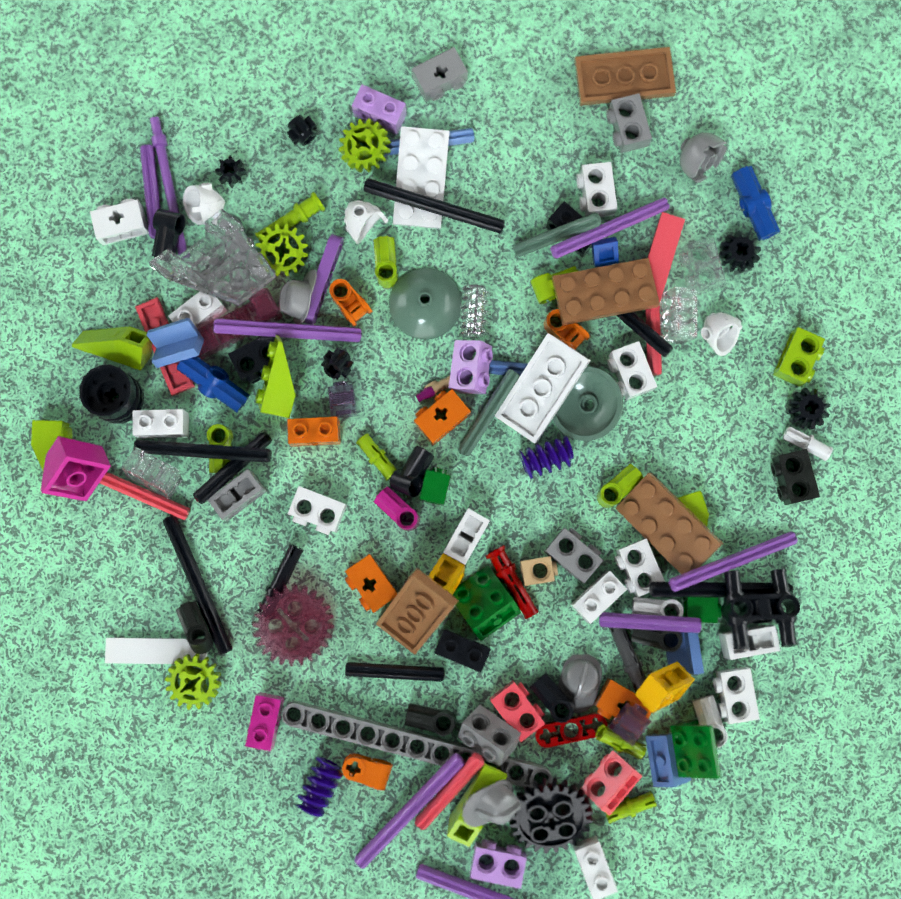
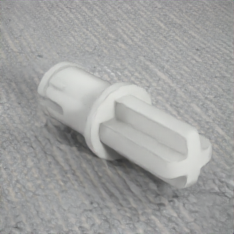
M788 427L784 432V440L802 450L807 449L809 453L821 458L823 461H827L832 454L833 447H829L814 439L812 434L809 436L793 427Z

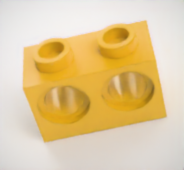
M443 553L428 576L453 595L464 578L465 565Z
M676 661L651 673L635 695L645 708L654 713L679 700L695 679Z

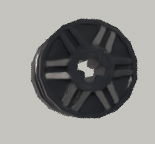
M99 365L91 369L83 377L79 386V397L82 405L90 413L113 424H124L132 420L133 410H141L144 403V392L140 383L125 371L113 365ZM119 394V398H114V400H112L113 396H117Z

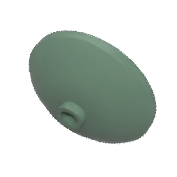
M418 268L404 274L393 286L389 298L390 314L396 326L408 336L421 340L435 339L449 332L458 321L462 307L461 294L455 282L444 272L433 268ZM424 296L430 299L426 304L420 301Z
M587 366L553 418L555 425L562 433L575 440L592 441L604 437L614 429L622 414L623 396L618 383L607 372L596 367ZM589 400L594 402V406L591 409L587 408Z

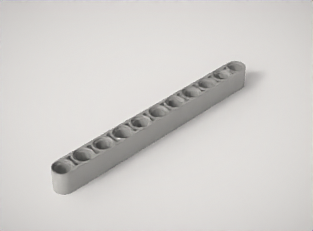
M300 701L289 703L282 711L283 721L291 727L443 766L454 753L461 755L465 752L471 754L477 752L465 744ZM291 707H296L301 711V718L299 720H293L289 716V709ZM314 714H322L325 717L326 723L324 726L315 725L313 722ZM338 721H348L351 726L350 731L346 733L340 732L337 727ZM364 727H372L375 731V737L372 739L364 738L361 733ZM390 733H395L399 736L400 742L397 745H390L386 741V736ZM413 740H421L425 745L424 749L420 752L413 751L410 747V743ZM439 746H445L448 748L449 754L445 758H439L435 755V749ZM510 756L500 767L496 768L507 773L506 780L512 785L523 788L524 786H528L531 789L534 788V776L538 772L547 774L548 783H552L553 780L546 766ZM518 765L522 767L523 771L519 777L509 775V770L512 766Z

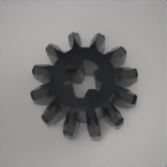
M736 231L734 236L728 234L725 237L726 242H721L719 245L722 251L718 253V257L726 258L722 262V266H726L729 263L731 265L729 268L730 272H733L736 267L739 273H743L745 268L751 270L754 267V263H757L760 259L757 253L761 251V247L754 246L758 240L757 238L750 240L749 232H746L743 237L740 231ZM739 249H741L743 253L738 255L736 253V250L738 251Z
M803 388L801 393L795 392L792 394L793 399L788 400L787 404L793 408L786 411V414H794L795 416L791 419V423L799 421L798 426L800 429L805 428L807 425L809 430L815 429L816 425L821 426L824 424L823 418H828L830 415L824 409L829 408L831 405L823 403L826 395L823 394L818 397V389H813L810 392L808 388ZM805 406H811L812 411L806 412Z

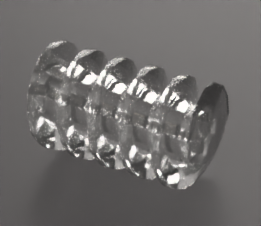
M469 284L463 286L462 290L466 293L462 295V300L465 303L461 304V309L465 312L461 314V319L464 322L460 323V328L464 331L459 336L482 338L484 335L490 334V331L484 329V326L491 325V321L484 319V317L491 315L492 312L485 310V307L491 306L492 302L485 299L486 297L493 296V293L487 291L481 285Z

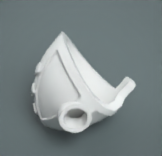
M212 183L191 185L185 189L183 194L184 209L188 217L195 224H216L215 218L223 210L225 200L212 189Z
M353 201L345 209L344 223H346V230L356 244L361 243L380 218L385 224L389 220L377 206L369 202Z
M722 312L711 313V315L705 318L704 326L701 329V336L707 340L716 354L725 356L735 346L743 326L741 325V320L737 317Z

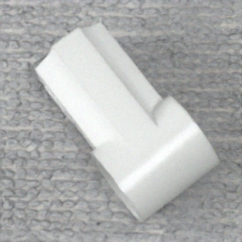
M633 598L632 614L666 616L664 609L672 607L676 610L677 616L682 617L684 611L681 603L675 599Z
M709 695L693 700L692 703L699 725H712L713 728L719 729L721 731V738L716 741V748L724 746L728 735L723 726L714 696Z

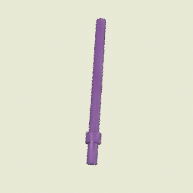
M159 117L150 118L153 133L151 140L158 156L169 211L179 213L166 152V136L162 133ZM184 232L178 236L177 241L179 258L188 256Z

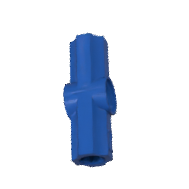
M752 166L740 168L732 173L731 178L740 196V207L745 210L742 211L746 218L749 217L759 241L778 234L780 229L771 211L772 203L770 196L765 189L761 188Z
M197 356L182 360L177 365L178 371L198 384V390L204 396L217 398L236 413L243 407L250 394L229 380V375L224 369L218 366H210Z

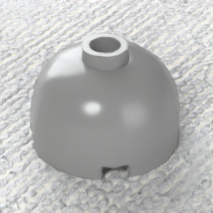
M706 132L696 134L692 138H687L680 148L682 150L680 166L683 172L696 183L704 181L707 176L703 174L712 166L716 169L727 151V147L724 145L727 144L726 141L713 133Z

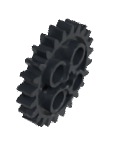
M554 777L552 783H548L547 779L543 778L542 785L533 781L534 788L531 789L528 786H524L525 794L516 793L517 799L522 803V808L515 813L509 824L512 828L513 836L517 835L519 843L524 841L525 848L533 845L534 852H537L542 847L545 854L548 853L549 848H553L554 852L558 853V847L562 846L565 850H568V843L576 846V838L584 839L583 831H590L589 824L593 822L589 798L585 796L584 790H577L576 783L568 787L567 779L558 784L556 777Z

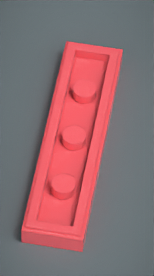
M664 212L660 215L647 257L649 258L659 303L685 222L683 218Z
M158 297L135 306L145 332L169 324ZM152 343V350L155 353L156 347ZM179 362L160 367L172 396L195 387L191 379L177 370Z

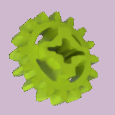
M370 118L367 119L366 124L362 119H358V125L356 126L351 122V129L349 131L343 130L346 135L345 138H339L343 146L338 148V150L344 154L341 159L351 169L355 168L360 173L364 168L366 171L371 172V166L373 165L379 169L380 165L378 162L380 160L386 162L387 159L384 157V154L391 152L386 146L391 143V140L386 137L389 133L382 128L379 122L374 123ZM359 143L368 145L370 149L363 147Z
M277 223L274 226V231L269 227L265 228L267 235L260 234L259 237L263 241L262 243L255 244L256 247L261 248V252L255 255L263 258L260 262L262 265H268L266 272L269 273L272 269L275 270V276H279L280 272L284 271L287 277L289 276L290 269L297 273L296 266L305 265L301 258L308 257V254L303 252V248L308 247V244L301 243L305 236H297L296 227L289 231L288 224H285L283 229H280ZM280 234L278 241L273 244L267 243L270 237ZM289 236L295 240L298 249L292 248L288 242ZM284 238L288 254H283L279 262V252L275 251V247H279ZM265 251L272 253L275 258V264L268 260ZM289 257L296 258L292 264L283 267L286 259Z
M186 654L183 660L178 658L174 662L175 666L171 665L168 668L171 674L165 677V681L170 682L165 690L173 692L170 697L171 700L179 699L177 706L180 707L183 703H186L187 710H190L195 704L197 709H201L203 702L209 705L212 702L211 697L215 698L219 692L216 689L222 685V682L216 681V679L220 677L221 672H214L213 669L217 664L209 665L208 656L204 660H200V654H196L193 659H191L189 654ZM178 677L181 679L180 686L178 685ZM198 677H200L197 683H193L189 686H186L190 682V680L197 679ZM207 677H208V679H209V688H208V686L206 685V678H207Z

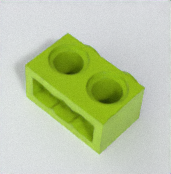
M800 327L791 331L772 375L798 387L806 384V382L809 383L815 374L813 366L816 360L819 361L824 353L825 348L822 346L825 339ZM802 342H805L809 345V353L802 350ZM792 364H796L799 366V375L795 374L792 371Z

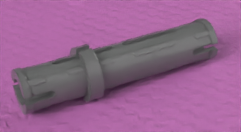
M609 628L625 666L623 670L625 673H628L636 693L646 680L642 669L644 665L642 661H639L626 629Z

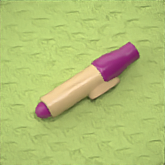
M450 376L439 382L435 380L427 384L424 390L415 395L418 402L429 399L448 388Z

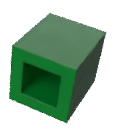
M433 467L432 471L426 470L419 498L420 501L444 506L451 475L446 474L447 470Z
M683 597V617L700 618L701 623H718V618H721L722 605L718 603V598Z

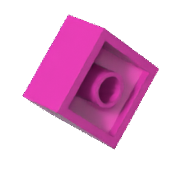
M58 436L45 457L41 492L43 494L87 501L111 467L103 447Z

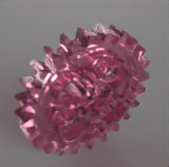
M296 583L293 584L292 590H288L284 584L283 592L279 593L276 588H273L275 596L264 595L267 600L266 604L262 602L257 603L262 610L261 612H253L254 616L259 620L251 622L253 627L258 628L252 632L253 637H261L255 643L257 647L265 645L261 650L263 655L271 652L269 656L270 661H273L278 656L280 665L284 663L285 659H288L291 667L296 659H298L300 665H303L304 657H307L312 662L313 652L321 655L319 647H328L324 639L332 638V634L327 629L334 628V624L327 620L332 619L334 616L332 613H325L330 608V605L328 603L321 605L325 598L322 595L315 598L317 594L315 589L311 590L308 594V587L306 585H303L299 591ZM291 602H299L300 609L297 612L291 613L288 611V605ZM279 608L294 623H297L299 629L309 638L308 641H304L297 631L289 626L285 618L277 612ZM273 619L282 621L281 626L276 630H271L268 627ZM312 619L317 621L315 629L306 630L304 628L307 621ZM290 637L298 638V643L295 647L289 648L285 645Z

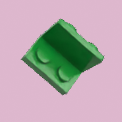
M485 566L461 583L452 595L458 600L456 607L480 641L521 613L513 598L489 566Z
M688 720L671 725L678 776L703 779L721 778L713 726L699 725L698 720Z

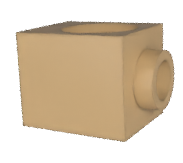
M551 556L519 561L524 586L555 581L554 576L558 575L556 561H551ZM538 563L543 564L546 568V574L542 578H537L533 574V567Z

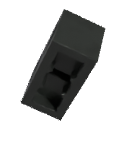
M807 449L772 458L771 471L773 476L778 479L779 487H777L779 499L784 501V505L820 497ZM787 460H791L794 463L795 468L793 472H789L786 469L785 463ZM794 483L798 484L801 488L799 496L794 495L792 492Z

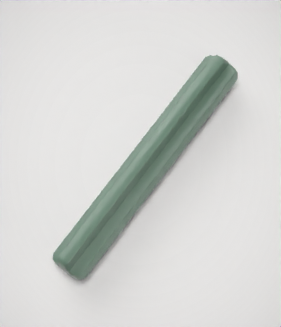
M592 213L516 243L513 246V250L517 257H521L599 227L602 224L601 218L598 213Z
M512 369L506 372L458 448L459 452L465 456H470L519 379L517 372Z

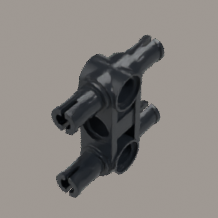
M786 569L770 571L774 593L754 595L742 593L739 570L724 572L727 594L723 598L724 604L721 607V614L728 626L731 627L734 649L750 648L747 625L753 623H776L779 626L781 647L798 645L794 623H796L797 614L800 611V603L794 597L792 591H789ZM781 604H784L786 607V613L783 611ZM734 605L739 608V615L735 612Z

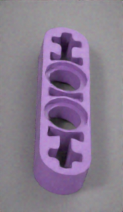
M331 234L317 270L309 312L303 323L315 325L333 275L331 272H334L343 247L344 238Z

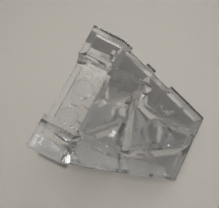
M223 209L205 221L206 236L179 256L170 249H166L149 262L150 267L167 280L238 306L242 305L276 278L275 272L262 253H258L255 249L251 237H247L244 233L240 221Z

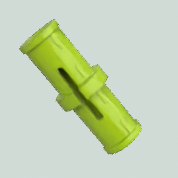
M366 433L357 440L356 444L369 458L368 462L371 465L374 464L386 481H388L397 468L387 458L385 450L380 449L369 434Z
M601 725L597 729L596 740L612 746L619 753L624 752L637 759L644 757L647 750L646 745L631 739L627 733L614 731L605 725Z
M650 790L631 799L629 796L624 798V801L618 805L611 815L606 813L608 823L611 824L628 816L633 818L636 817V813L657 807L652 791Z

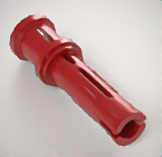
M502 545L485 555V557L490 559L497 571L496 576L499 579H503L524 618L528 619L539 611L515 572L517 569L516 564L511 562L505 552V545ZM498 556L502 560L504 566H502V564L500 563ZM514 585H516L517 588H518V590L520 591L522 597L524 598V600H525V602H526L525 604L523 603V601H522L521 597L519 596L517 590L515 589Z

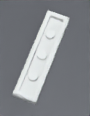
M108 637L106 638L105 663L175 664L174 662L178 658L183 660L186 654H189L191 659L197 654L193 652L185 638ZM195 639L194 642L199 643L204 639ZM207 653L200 654V660H204L207 657Z

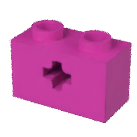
M262 692L256 694L245 744L246 747L271 751L275 747L285 697Z

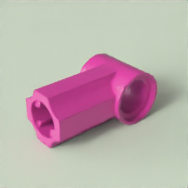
M389 486L376 496L373 502L400 528L412 531L418 527L420 523L418 513ZM408 512L414 515L413 523L409 526H404L401 521L402 516Z

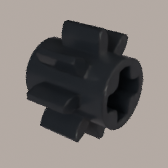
M298 115L287 125L290 129L287 132L288 137L295 145L300 142L302 146H305L316 137L314 131L317 127L310 116L304 119L302 115Z
M231 155L224 161L220 159V168L215 169L216 174L221 176L219 178L220 183L225 184L228 182L231 188L238 182L243 184L241 178L242 175H247V172L244 168H241L243 166L242 160L239 159L235 162ZM229 169L231 171H235L233 174H231L230 172L227 173Z
M336 348L334 352L327 351L321 366L324 367L326 375L338 380L341 375L345 378L351 372L350 368L354 362L351 361L350 355L346 351Z

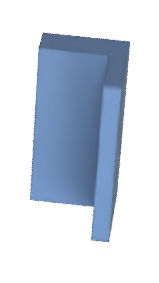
M189 318L166 324L147 332L148 338L156 347L151 360L156 368L199 356L204 343V338Z
M680 632L683 637L681 647L674 652L666 651L668 665L678 661L689 673L693 675L704 674L698 633ZM667 633L664 636V642L667 646L674 647L678 644V637L674 633Z
M672 734L646 735L653 787H677L691 781V778L678 776Z

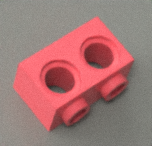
M513 680L489 699L505 722L521 733L519 740L522 742L545 724L542 720L545 714L537 703L531 705L526 697L530 694L520 682L517 685ZM510 692L518 695L517 703L512 706L504 702L506 694ZM524 713L533 715V722L529 726L520 724V717Z
M612 750L610 754L602 758L600 766L596 771L586 777L581 789L602 811L611 815L642 778V775ZM622 766L621 773L614 776L615 769ZM605 786L604 793L598 796V790Z

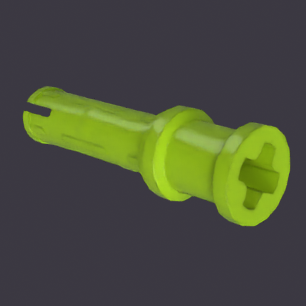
M313 191L309 198L300 204L297 202L293 204V210L265 228L269 227L274 231V226L278 223L280 229H283L284 225L288 224L289 230L301 221L302 223H307L309 221L308 218L326 209ZM265 228L255 233L260 243L263 240L260 239L259 235H267ZM275 234L272 237H270L267 243L271 242L272 240L280 236V234Z

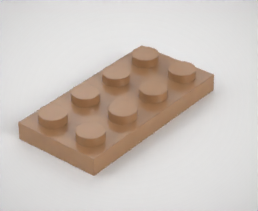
M670 47L575 57L574 63L580 106L611 103V100L638 93L641 100L672 97L676 94Z
M649 258L552 277L562 326L656 308L660 305Z
M648 473L615 508L680 574L701 567L724 544L652 473Z
M416 569L376 625L415 655L454 608L458 600L450 592L435 583L428 575Z

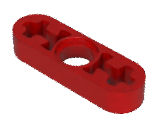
M589 713L571 717L569 721L564 723L557 721L545 723L535 731V739L540 746L550 748L596 738V732L593 728L585 729L587 734L583 735L580 720H584V725L592 724L593 718H596L597 721L602 722V725L607 727L608 724L606 719L599 713ZM568 723H574L578 727V732L574 737H567L564 734V727ZM560 725L559 732L563 738L562 740H558L557 735L551 736L549 742L539 738V735L543 734V729H547L552 733L557 731L555 726Z

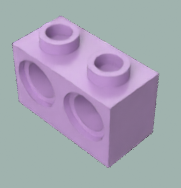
M361 85L352 104L354 117L364 121L370 118L374 123L379 122L382 128L396 135L407 115L406 103L365 85Z
M455 340L449 389L465 394H486L490 382L489 367L493 358L491 345L481 340Z
M482 839L481 843L475 842L470 878L521 889L527 860L526 853L522 851L521 847L509 844L507 848L497 846V843L492 840ZM484 854H489L493 857V861L489 865H483L479 862V858ZM513 859L518 862V866L514 870H507L504 867L505 862Z

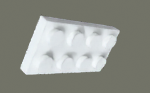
M401 126L396 187L443 201L449 131ZM395 201L393 225L441 229V215Z
M547 333L495 417L536 444L591 360L550 333Z

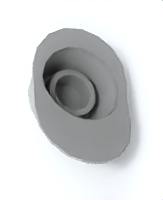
M315 269L310 270L303 281L291 280L281 288L279 310L293 317L295 324H302L308 315L311 296L317 278Z
M589 654L572 655L566 660L558 687L567 697L573 700L575 704L574 713L585 712L593 706L602 679L600 663ZM561 703L569 710V707L566 704Z
M500 780L472 794L463 807L462 817L464 822L472 827L482 826L489 822L495 824L508 823L515 813L522 808V803L513 793L512 784L508 780Z

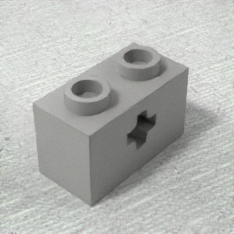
M455 47L412 68V78L425 102L440 99L444 92L450 89H460L465 85L468 77V71Z

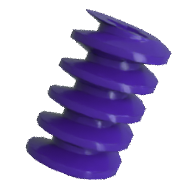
M567 436L563 437V444L558 438L554 439L553 446L550 442H545L544 450L539 444L535 445V453L530 447H527L525 456L519 450L523 468L530 479H533V472L535 470L540 476H543V468L552 473V465H555L558 470H562V462L571 467V459L574 458L572 446Z
M317 756L316 760L321 765L320 767H311L316 775H307L306 778L311 782V785L303 784L302 788L307 794H298L297 797L302 801V804H295V806L310 815L322 817L325 813L322 807H328L330 802L327 798H331L334 795L331 788H337L339 783L336 779H341L343 773L340 770L342 768L338 764Z

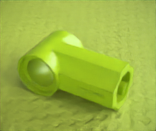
M379 236L373 239L375 274L378 284L383 288L389 289L398 281L395 239L389 236ZM384 271L393 272L389 278L381 277Z
M576 266L554 274H542L532 279L530 282L538 303L545 304L547 300L549 302L555 300L556 296L552 277L579 271Z
M215 424L211 426L207 431L209 445L232 446L233 432L224 425ZM223 429L226 434L225 439L218 443L215 440V434L218 430ZM209 458V473H217L230 460Z
M630 463L598 491V503L605 508H611L618 504L644 478L642 473ZM605 490L614 492V501L610 502L605 499Z

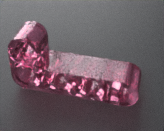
M263 288L252 293L253 295L248 298L249 303L219 319L273 322L275 320L276 322L283 315L269 289ZM213 321L198 329L204 338V343L197 357L201 360L206 359L229 347V343L234 344L250 335L214 333Z

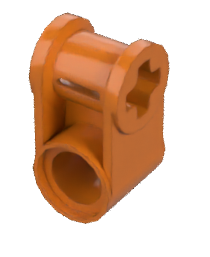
M337 279L331 283L329 288L331 298L353 327L357 325L356 322L365 314L373 312L367 302L358 295L349 282L344 279ZM339 287H344L348 292L344 297H337L334 294L335 290Z
M559 309L549 312L544 320L545 330L574 350L584 340L590 338L589 333L578 323L563 325L559 328L553 327L550 323V318L558 317L561 320ZM574 336H577V338L573 342H571Z
M352 753L345 757L342 772L348 780L365 784L377 790H385L393 764L378 758H370ZM353 761L358 762L357 767L361 769L351 772L348 765H352Z

